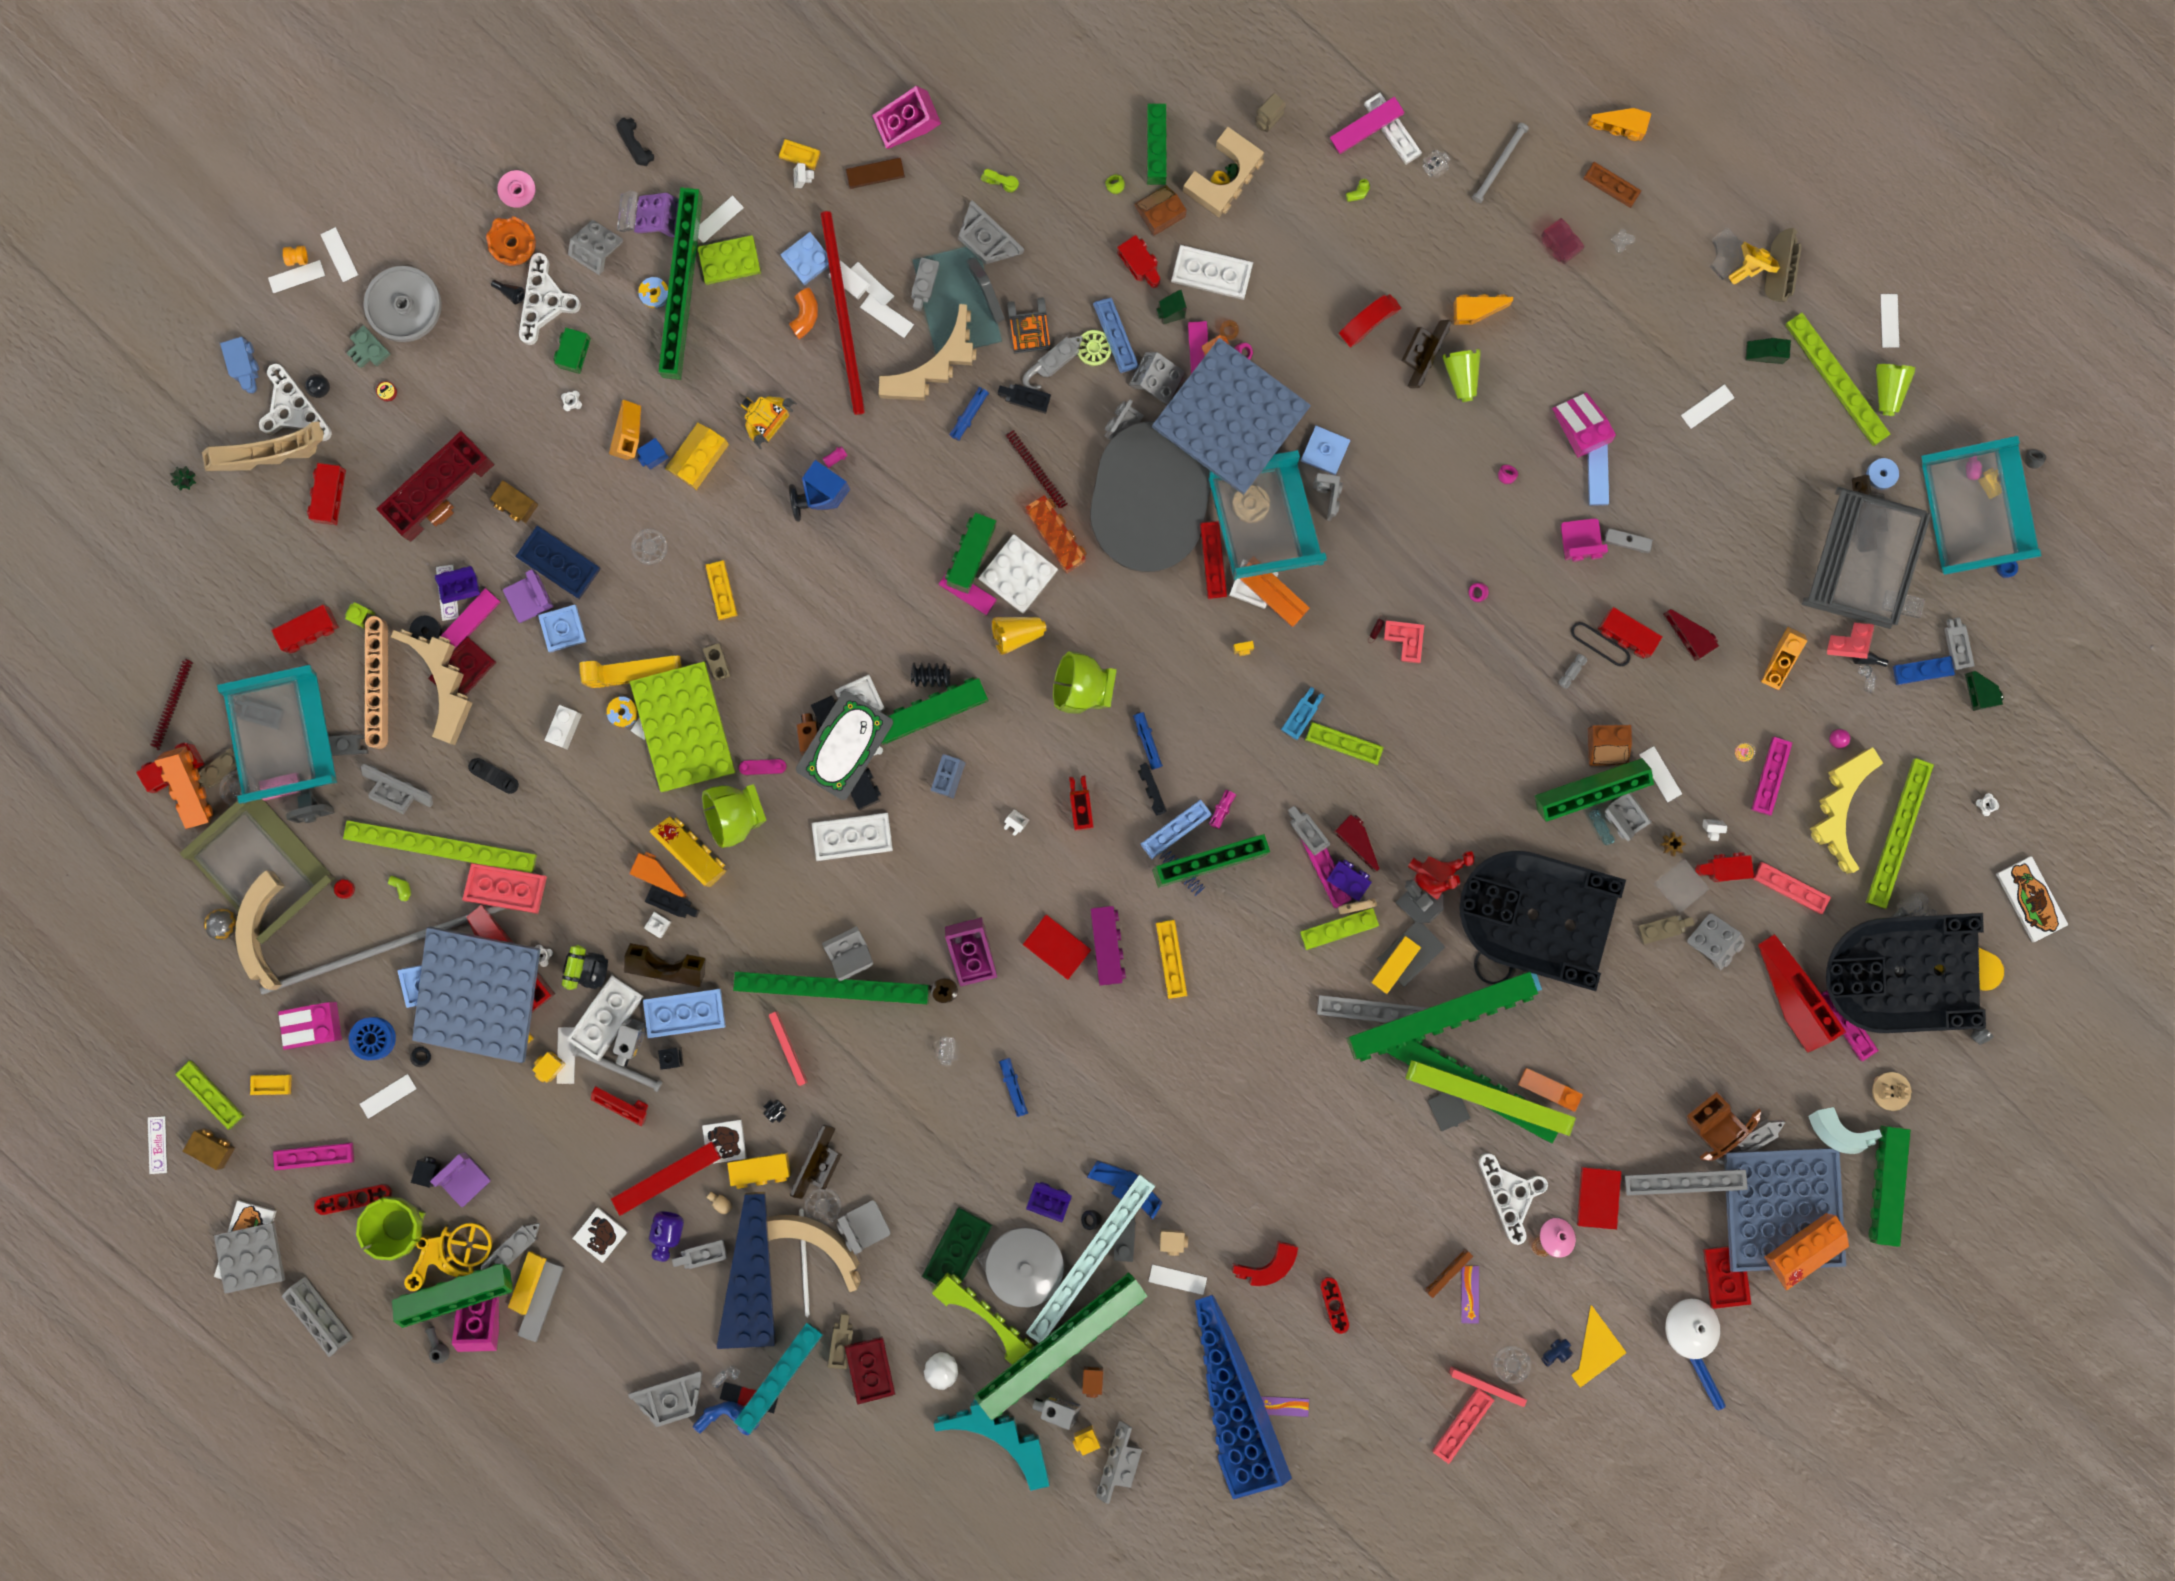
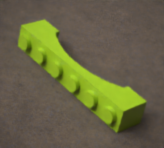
M947 1272L932 1289V1294L946 1307L948 1304L959 1305L985 1319L1000 1336L1006 1349L1005 1359L1011 1365L1034 1348V1344L1027 1338L1023 1340L1019 1336L1020 1332L1011 1325L1009 1327L1004 1323L1005 1319L998 1312L994 1314L990 1310L991 1306L985 1300H978L975 1297L976 1293L970 1287L965 1288L960 1284L962 1282L961 1279L954 1273L950 1275Z

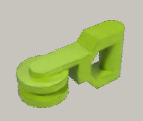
M985 169L981 175L983 182L997 185L1002 183L1004 190L1009 193L1014 192L1019 185L1016 177H1006L990 169Z

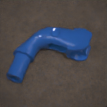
M728 1401L708 1407L695 1422L693 1428L701 1434L712 1421L715 1422L722 1414L728 1415L735 1421L744 1407L735 1402ZM737 1426V1429H738L742 1434H744V1435H750V1434L747 1433L745 1430H743L741 1427Z

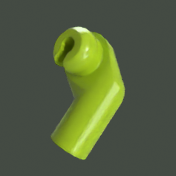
M1361 179L1356 191L1347 192V202L1364 199L1370 190L1369 181Z
M391 876L388 884L397 888L398 897L401 901H408L411 896L409 883Z

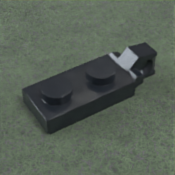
M1010 384L1009 388L1000 385L998 389V395L1005 397V401L1010 404L1044 414L1047 412L1051 394L1017 384Z
M1147 763L1139 765L1141 768L1138 770L1142 781L1146 780L1148 785L1145 788L1149 799L1153 798L1154 800L1152 809L1155 815L1158 816L1167 812L1149 765Z
M653 884L645 899L646 903L678 917L686 918L688 914L697 918L700 910L691 907L692 902L688 901V899Z

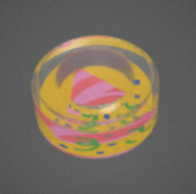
M1750 743L1739 744L1735 749V756L1741 762L1751 761L1756 755L1755 747Z

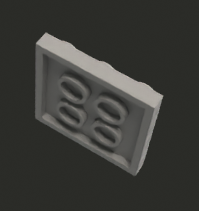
M275 1222L214 1235L225 1294L285 1280Z

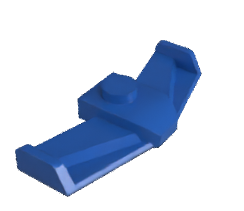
M1096 1161L1087 1178L1114 1186L1115 1188L1111 1194L1122 1199L1139 1175L1131 1170L1127 1171ZM1151 1192L1141 1208L1153 1220L1163 1202Z

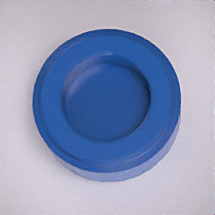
M2015 561L1997 565V572L2003 578H2010L2018 572V564Z

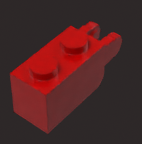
M1135 235L1118 246L1117 254L1135 280L1143 281L1145 279L1151 288H1158L1160 284V275L1157 272L1158 261L1153 254H1149L1146 250L1147 245L1142 238L1139 239Z
M1085 775L1081 776L1080 779L1083 788L1081 791H1075V779L1069 777L1074 831L1094 829Z
M1744 852L1733 853V857L1727 858L1725 854L1714 855V859L1708 860V863L1697 865L1695 873L1698 876L1710 875V879L1713 882L1754 878L1752 856H1745Z

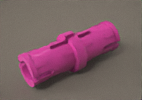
M1228 790L1224 791L1223 797L1219 804H1216V810L1208 823L1210 826L1220 829L1226 814L1228 815L1230 812L1229 808L1236 797L1235 793L1228 792Z

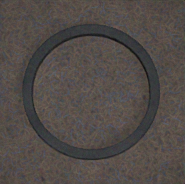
M1478 952L1474 960V969L1477 976L1483 982L1496 984L1509 978L1513 970L1512 967L1509 968L1508 974L1499 981L1492 982L1484 979L1477 968L1478 958L1481 955Z

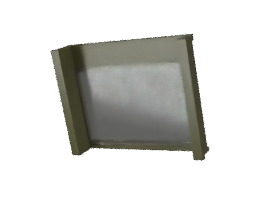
M262 799L245 804H239L237 801L180 852L184 859L192 860L238 912L247 891L255 880L266 870L275 872L285 887L272 898L263 914L260 933L256 938L261 944L268 941L275 932L330 882L336 879L268 803Z

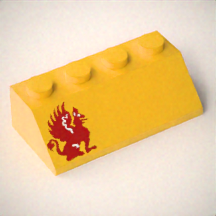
M669 816L649 831L704 886L712 887L725 874L726 870L723 868L725 864L718 857L714 859L710 855L712 851L705 844L701 846L696 841L698 837L692 831L687 832L683 828L685 824L676 817L674 819Z

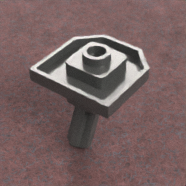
M312 788L300 790L301 795L297 796L298 809L287 813L286 818L295 823H311L317 821L316 818L335 812L333 807L325 804L317 805Z
M1414 880L1406 881L1405 888L1408 891L1396 901V904L1416 923H1430L1444 910V895L1441 894L1437 900L1420 888Z

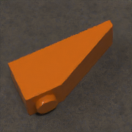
M645 852V854L638 853L629 873L630 875L686 898L687 894L662 863L655 860V855L649 852Z
M1525 1068L1518 1083V1086L1573 1112L1576 1111L1583 1094L1528 1068Z

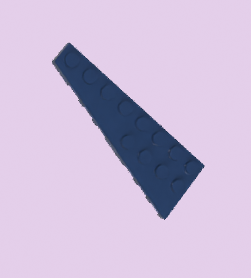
M765 1192L745 1193L717 1349L775 1346L776 1344Z

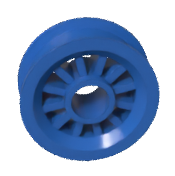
M379 1017L364 1018L358 1021L349 1033L350 1049L357 1057L363 1060H378L386 1057L393 1050L396 1042L393 1026L385 1019ZM371 1034H374L376 1037L374 1044L369 1041Z

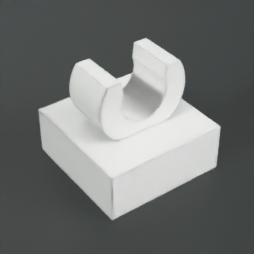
M797 163L794 168V188H802L805 182H812L814 171H805V164Z
M1013 810L1004 821L1007 823L1004 829L1007 830L1011 826L1015 829L1013 833L1015 836L1025 828L1029 819Z
M1703 819L1702 827L1708 832V838L1711 841H1718L1719 833H1726L1727 825L1722 820Z
M654 912L644 929L662 938L671 921Z

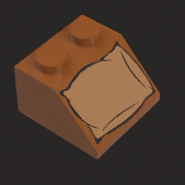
M1167 185L1134 204L1153 236L1186 217V208L1178 195Z
M1593 725L1588 728L1589 766H1614L1629 763L1632 747L1631 725Z

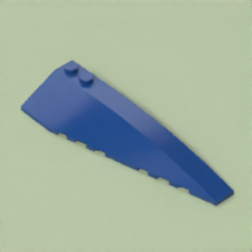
M1210 1295L1195 1301L1198 1324L1202 1332L1200 1337L1201 1345L1204 1346L1205 1352L1203 1358L1204 1364L1207 1366L1206 1378L1210 1406L1213 1407L1214 1413L1212 1417L1213 1425H1215L1217 1433L1215 1439L1216 1445L1219 1447L1218 1460L1232 1499L1283 1486L1292 1477L1249 1367L1214 1296Z

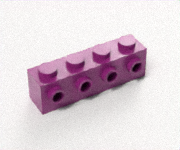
M1114 906L1091 908L1099 986L1123 983L1122 979H1126L1125 967L1121 968L1120 960L1124 959L1123 949L1118 947V941L1121 940L1120 929H1116L1115 922L1119 921L1118 910H1114Z

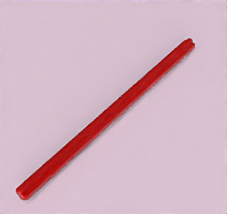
M824 211L820 215L854 415H862L865 413L833 218L831 211Z

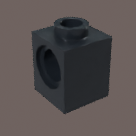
M682 1047L658 1050L660 1070L684 1066Z
M428 1156L417 1160L411 1183L428 1188L434 1187L430 1181L439 1173L441 1163L436 1162L435 1158Z

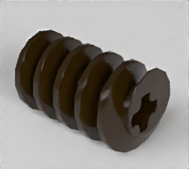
M943 978L933 984L931 993L937 1002L948 1003L956 998L958 988L953 980ZM942 986H943L944 988H945V987H948V988H949V990L947 991V994H948V995H946V994H941L940 991L943 990V989H942Z

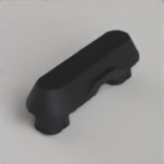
M622 118L616 124L618 132L636 164L648 166L649 162L654 161V154L649 149L644 151L641 144L635 139L633 132L637 127L636 122H634L635 120L633 118Z
M474 758L469 762L468 769L473 775L505 793L512 794L518 790L519 783L517 779L480 758Z

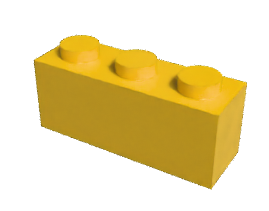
M788 1152L727 1163L730 1186H736V1189L746 1188L748 1183H755L756 1186L765 1185L767 1180L775 1179V1183L787 1181L786 1177L791 1176Z

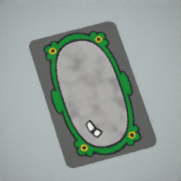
M842 692L796 766V772L837 798L846 800L893 725V720L850 692Z

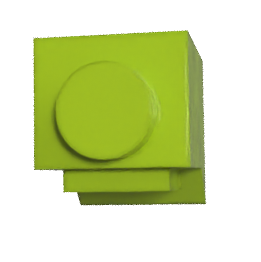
M354 602L349 606L345 619L365 629V624L362 623L367 613L374 616L375 612Z

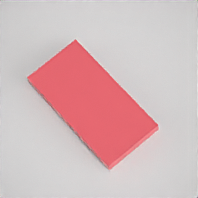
M471 863L462 900L538 914L547 876Z

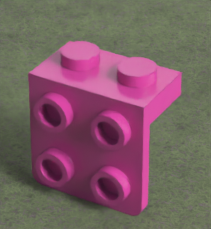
M1598 519L1569 521L1561 524L1565 560L1578 562L1590 557L1591 560L1601 559L1608 552L1607 544L1602 545Z

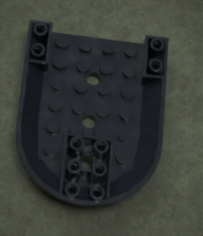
M1502 852L1480 863L1467 878L1460 897L1459 911L1461 924L1471 944L1488 959L1505 966L1596 992L1601 973L1598 972L1616 903L1618 899L1622 898L1626 879L1532 852ZM1495 898L1501 902L1499 909H1495L1492 906V901ZM1530 909H1535L1538 913L1535 920H1531L1528 917ZM1567 920H1572L1575 924L1574 929L1571 931L1565 928Z
M1983 913L1878 918L1868 920L1853 927L1836 943L1827 962L1826 987L1834 1007L1851 1024L1874 1033L1986 1028V1009L1980 1006L1978 933L1984 932ZM1941 964L1943 966L1942 973L1935 974V966ZM1900 966L1903 967L1904 973L1901 976H1896L1895 969ZM1862 970H1864L1865 975L1858 979V974H1861Z

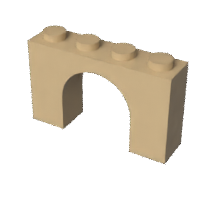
M1229 127L1225 129L1217 140L1216 149L1237 164L1238 176L1235 180L1226 185H1216L1194 171L1183 186V193L1217 217H1220L1222 213L1226 214L1231 207V201L1237 199L1242 193V186L1249 184L1253 178L1252 173L1254 170H1259L1264 163V152Z

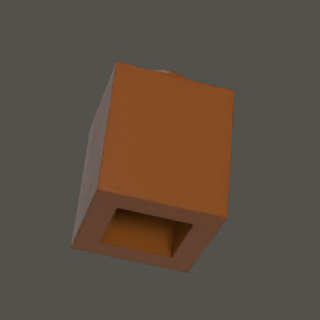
M1084 1366L1082 1394H1086V1397L1096 1398L1098 1395H1102L1103 1367Z

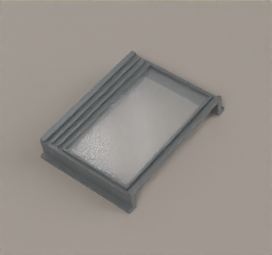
M1837 487L1835 495H1839L1809 597L1803 598L1802 605L1891 629L1892 625H1898L1931 514L1926 513L1927 511Z

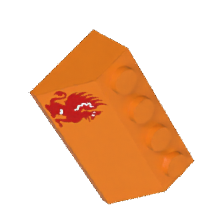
M1826 1213L1764 1258L1785 1290H1788L1848 1248L1847 1232L1836 1215Z

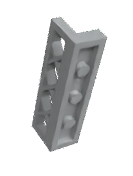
M306 1277L292 1285L282 1295V1298L328 1357H331L342 1346L353 1339Z

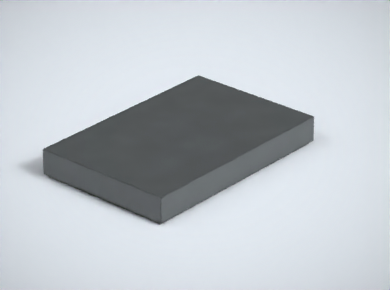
M1415 922L1377 958L1384 965L1404 936L1421 947L1397 980L1403 987L1445 948L1423 923Z

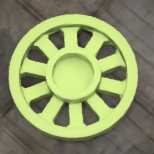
M1090 330L1082 334L1081 336L1088 343L1081 342L1080 346L1085 347V349H1079L1077 355L1080 360L1090 366L1105 363L1111 355V348L1105 333L1098 330ZM1089 335H1093V340L1089 338ZM1097 335H1101L1099 340H1096ZM1092 355V361H1088V358ZM1095 356H1097L1100 361L1096 362Z

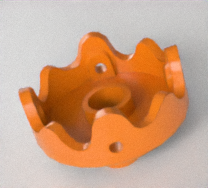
M514 216L509 219H495L491 229L486 234L488 251L498 262L507 266L523 264L530 259L536 247V239L532 229L526 222ZM511 238L517 240L516 245L513 247L507 245Z

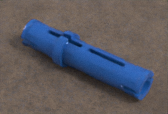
M978 387L975 395L963 414L957 418L958 422L949 434L953 439L956 438L957 441H960L967 427L970 428L972 419L987 395H989L987 390H982V387Z
M1142 712L1134 715L1133 718L1138 729L1137 735L1141 737L1151 770L1162 767L1163 764L1151 734L1152 728H1149L1145 713Z
M1006 1058L998 1061L1004 1076L1003 1082H1006L1016 1116L1020 1117L1028 1114L1017 1081L1018 1075L1014 1072L1011 1059Z

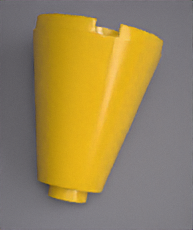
M995 617L992 620L993 638L998 642L996 648L1000 655L1007 654L1044 636L1046 631L1045 621H1041L1040 617Z

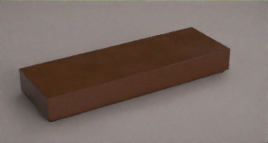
M901 157L846 169L850 189L905 178Z

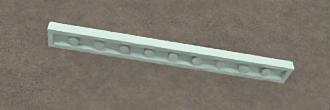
M1139 1174L1027 1330V1335L1038 1343L1047 1338L1156 1185Z

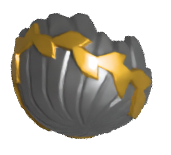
M217 909L210 912L204 921L206 933L214 940L229 938L234 933L233 930L236 927L237 917L228 909Z

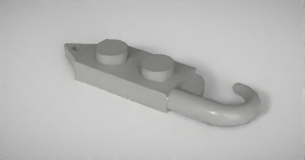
M1083 337L1064 338L1026 371L1023 376V385L1039 390L1041 385L1031 386L1029 379L1036 373L1043 377H1051L1079 353Z
M1764 1120L1732 1151L1750 1152L1761 1148L1779 1137L1778 1133L1785 1122L1783 1120ZM1720 1157L1716 1159V1162L1724 1164V1158Z
M540 1223L527 1226L524 1224L482 1263L480 1270L489 1268L493 1263L504 1264L505 1266L512 1263L538 1239L536 1236Z

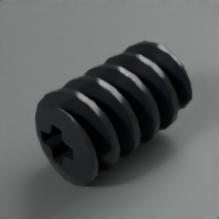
M915 662L912 663L911 684L914 681L915 686L918 687L920 682H922L923 687H926L929 682L930 686L934 687L937 682L938 686L942 687L943 682H945L946 687H950L951 667L947 669L945 663H943L942 668H939L938 663L935 664L934 668L931 667L930 663L927 664L926 668H924L923 663H920L919 668H916Z

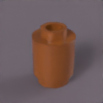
M446 499L426 518L435 527L439 524L442 525L454 514L452 510L454 506Z

